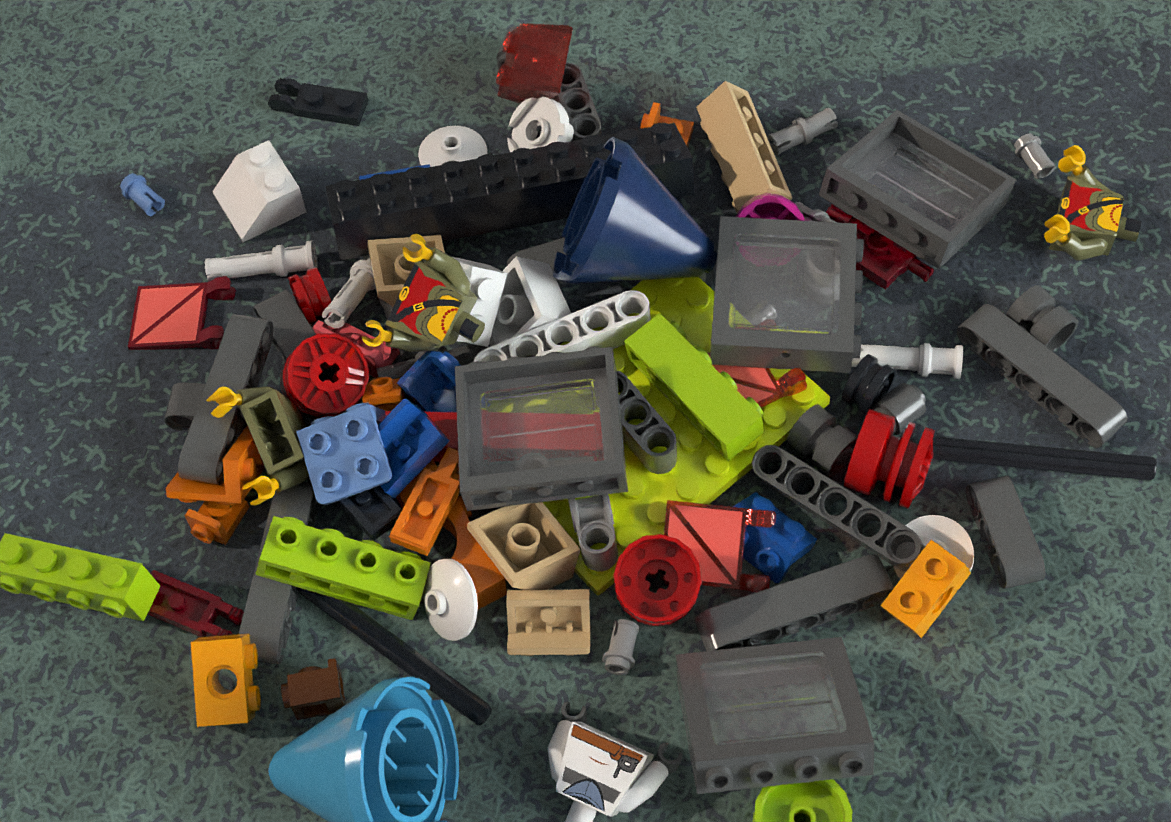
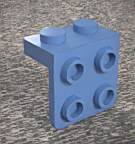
M360 403L349 407L346 410L347 412L343 414L316 419L311 422V426L296 431L318 503L328 505L385 484L391 480V468L378 429V425L386 417L385 410L369 403Z

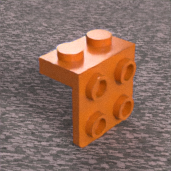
M248 426L245 427L223 458L224 482L221 485L181 479L177 472L166 487V496L179 499L185 503L200 500L214 501L224 506L241 504L252 488L249 487L243 490L244 485L258 478L264 470V463Z

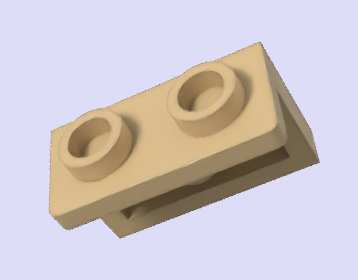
M589 589L507 590V652L509 655L573 656L590 653Z

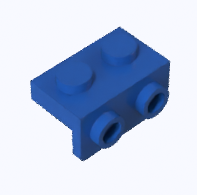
M426 351L399 379L397 384L424 412H457L455 366L461 365L456 358L446 351L443 353ZM485 399L482 402V411H486L490 407V404Z
M403 399L378 425L392 472L391 480L380 485L385 493L396 498L449 442L448 438L432 419L407 399Z
M757 492L730 508V511L743 512L739 555L776 584L784 579L790 566L806 555L817 541V538L806 531L802 524L789 518L776 508L769 499L760 496Z

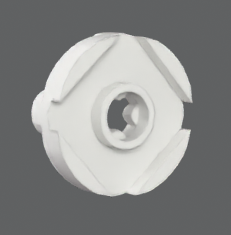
M532 97L523 101L516 108L510 119L509 127H512L513 130L512 139L508 138V147L510 152H513L518 148H538L547 146L552 142H570L574 135V129L569 124V118L564 107L559 102L547 97L538 99ZM538 126H541V134L537 139H535L538 134L536 128Z

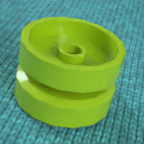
M834 779L762 787L756 799L752 822H852V808L846 792Z

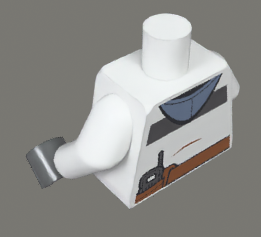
M570 702L562 704V721L558 723L547 750L551 776L557 782L556 791L574 800L565 822H593L597 811L608 816H615L619 812H630L652 797L668 774L675 772L679 768L683 757L681 752L675 760H667L663 756L668 748V743H662L659 746L655 761H652L654 754L587 725L585 706L582 707L579 715L570 716Z

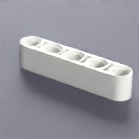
M625 291L488 347L476 355L474 362L487 363L503 361L511 357L543 356L550 352L567 353L583 351L590 347H612V349L624 345V340L651 320L649 300L640 291ZM631 313H638V314H639V315H637V316H627L628 314H631ZM597 327H604V329L600 331L593 330ZM563 341L570 342L567 345H557Z

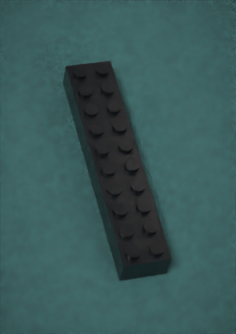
M657 123L648 128L637 130L623 129L615 134L604 136L590 135L582 140L565 143L559 141L552 142L547 146L538 148H518L513 152L505 154H485L477 159L461 162L447 161L442 165L428 168L413 167L406 172L389 175L381 173L373 175L371 178L356 181L342 180L334 185L325 187L341 261L368 256V240L410 237L412 234H419L421 236L441 235L443 242L566 219L596 157L606 161L611 151L603 147L611 137L627 142L675 198L694 195L693 157L675 123Z

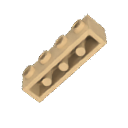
M727 81L723 82L696 108L702 120L700 123L701 127L708 135L712 145L711 152L718 161L723 173L721 175L722 180L729 188L733 198V208L738 213L743 204L754 196L766 193L782 195L791 200V193L748 91Z

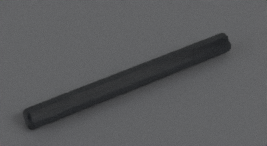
M933 437L934 455L932 459L1144 480L1154 479L1157 472L1156 459L1148 456Z
M296 587L302 596L411 677L427 682L430 685V691L476 725L481 726L489 718L492 708L487 702L355 605Z

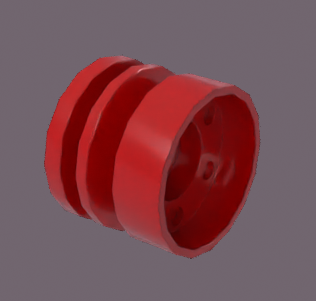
M335 333L316 334L303 340L285 360L280 373L283 395L298 407L302 416L314 420L327 416L335 417L355 405L364 395L369 380L368 363L361 349L349 338ZM331 368L335 373L332 375L331 381L328 379L322 382L318 377L322 373V369L327 370Z
M870 409L865 417L851 456L844 488L869 496L877 481L885 483L884 501L890 503L895 488L899 487L904 489L899 506L909 509L912 501L923 488L932 462L935 430L925 427L918 444L912 442L916 427L915 423L910 422L900 438L893 435L895 417Z
M662 534L643 536L629 544L619 556L614 572L616 596L624 611L637 622L654 627L671 625L684 618L696 603L702 582L700 564L692 550L677 538ZM658 573H661L665 576L664 583L669 587L666 590L659 588L656 593L650 591V582L646 579L649 576L655 578Z

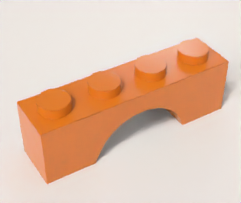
M432 459L424 468L428 469L431 464L436 465L434 460ZM422 471L396 497L402 509ZM460 495L457 497L443 527L450 531L457 540L456 549L451 559L462 564L470 574L476 589L479 610L507 595L506 578L467 529V524L470 522L468 518L472 516V513L467 511Z

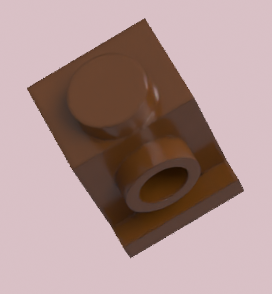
M336 658L328 659V668L318 666L302 668L296 674L287 675L288 683L281 684L285 709L291 708L297 720L333 714L346 705L342 672Z

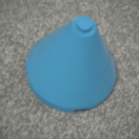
M398 677L385 679L278 750L270 762L269 777L278 791L328 822H447L440 821L445 800H456L459 781L458 745L448 709L443 700L431 699L425 691L429 690L430 685L419 678Z

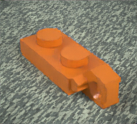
M448 447L438 466L431 464L428 469H423L390 532L389 537L392 543L428 556L460 493L458 450Z

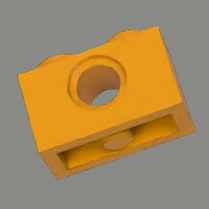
M930 540L881 604V607L922 638L971 572L965 563L933 540Z
M249 634L199 637L192 641L191 654L197 727L241 724L251 721L255 717V711L260 710L261 693L258 685L253 686L252 669L257 668L258 653L256 644H250ZM221 669H228L235 674L237 678L235 689H226L220 684L218 676Z

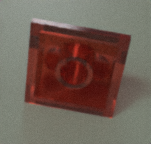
M522 23L513 31L508 32L503 44V52H506L504 65L500 66L496 77V84L500 85L497 97L521 104L526 99L532 97L536 99L541 97L552 99L559 95L573 27L567 25Z

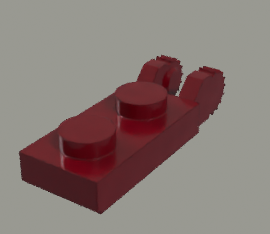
M151 571L150 574L161 587L147 615L200 637L234 635L229 630L213 625L218 615L230 620L234 624L241 625L244 614L242 609L223 602L219 596L158 571Z

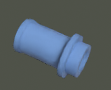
M136 174L126 176L120 185L122 195L126 199H132L150 217L155 214L151 209L152 206L157 211L164 207L165 200L146 184L147 181L143 176Z

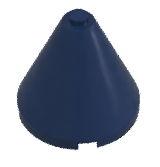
M611 137L603 147L611 151L606 161L596 157L570 211L562 233V237L565 238L563 246L565 254L557 251L553 264V277L566 283L693 278L701 277L704 272L710 273L716 263L718 254L714 251V242L627 142Z

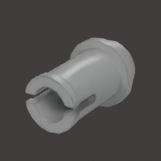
M1028 133L1015 142V154L1018 158L1022 157L1033 172L1034 177L1038 180L1050 175L1056 166L1040 146L1041 139Z
M625 619L614 621L609 649L602 657L605 663L604 668L609 673L627 675L629 669L634 667L635 660L632 655L639 632V625L635 622Z

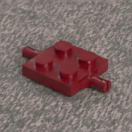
M834 204L827 209L826 213L831 220L837 223L857 224V239H863L864 245L862 262H856V270L863 271L865 277L886 290L899 275L906 271L912 272L924 282H927L932 276L934 268L917 259L918 256Z

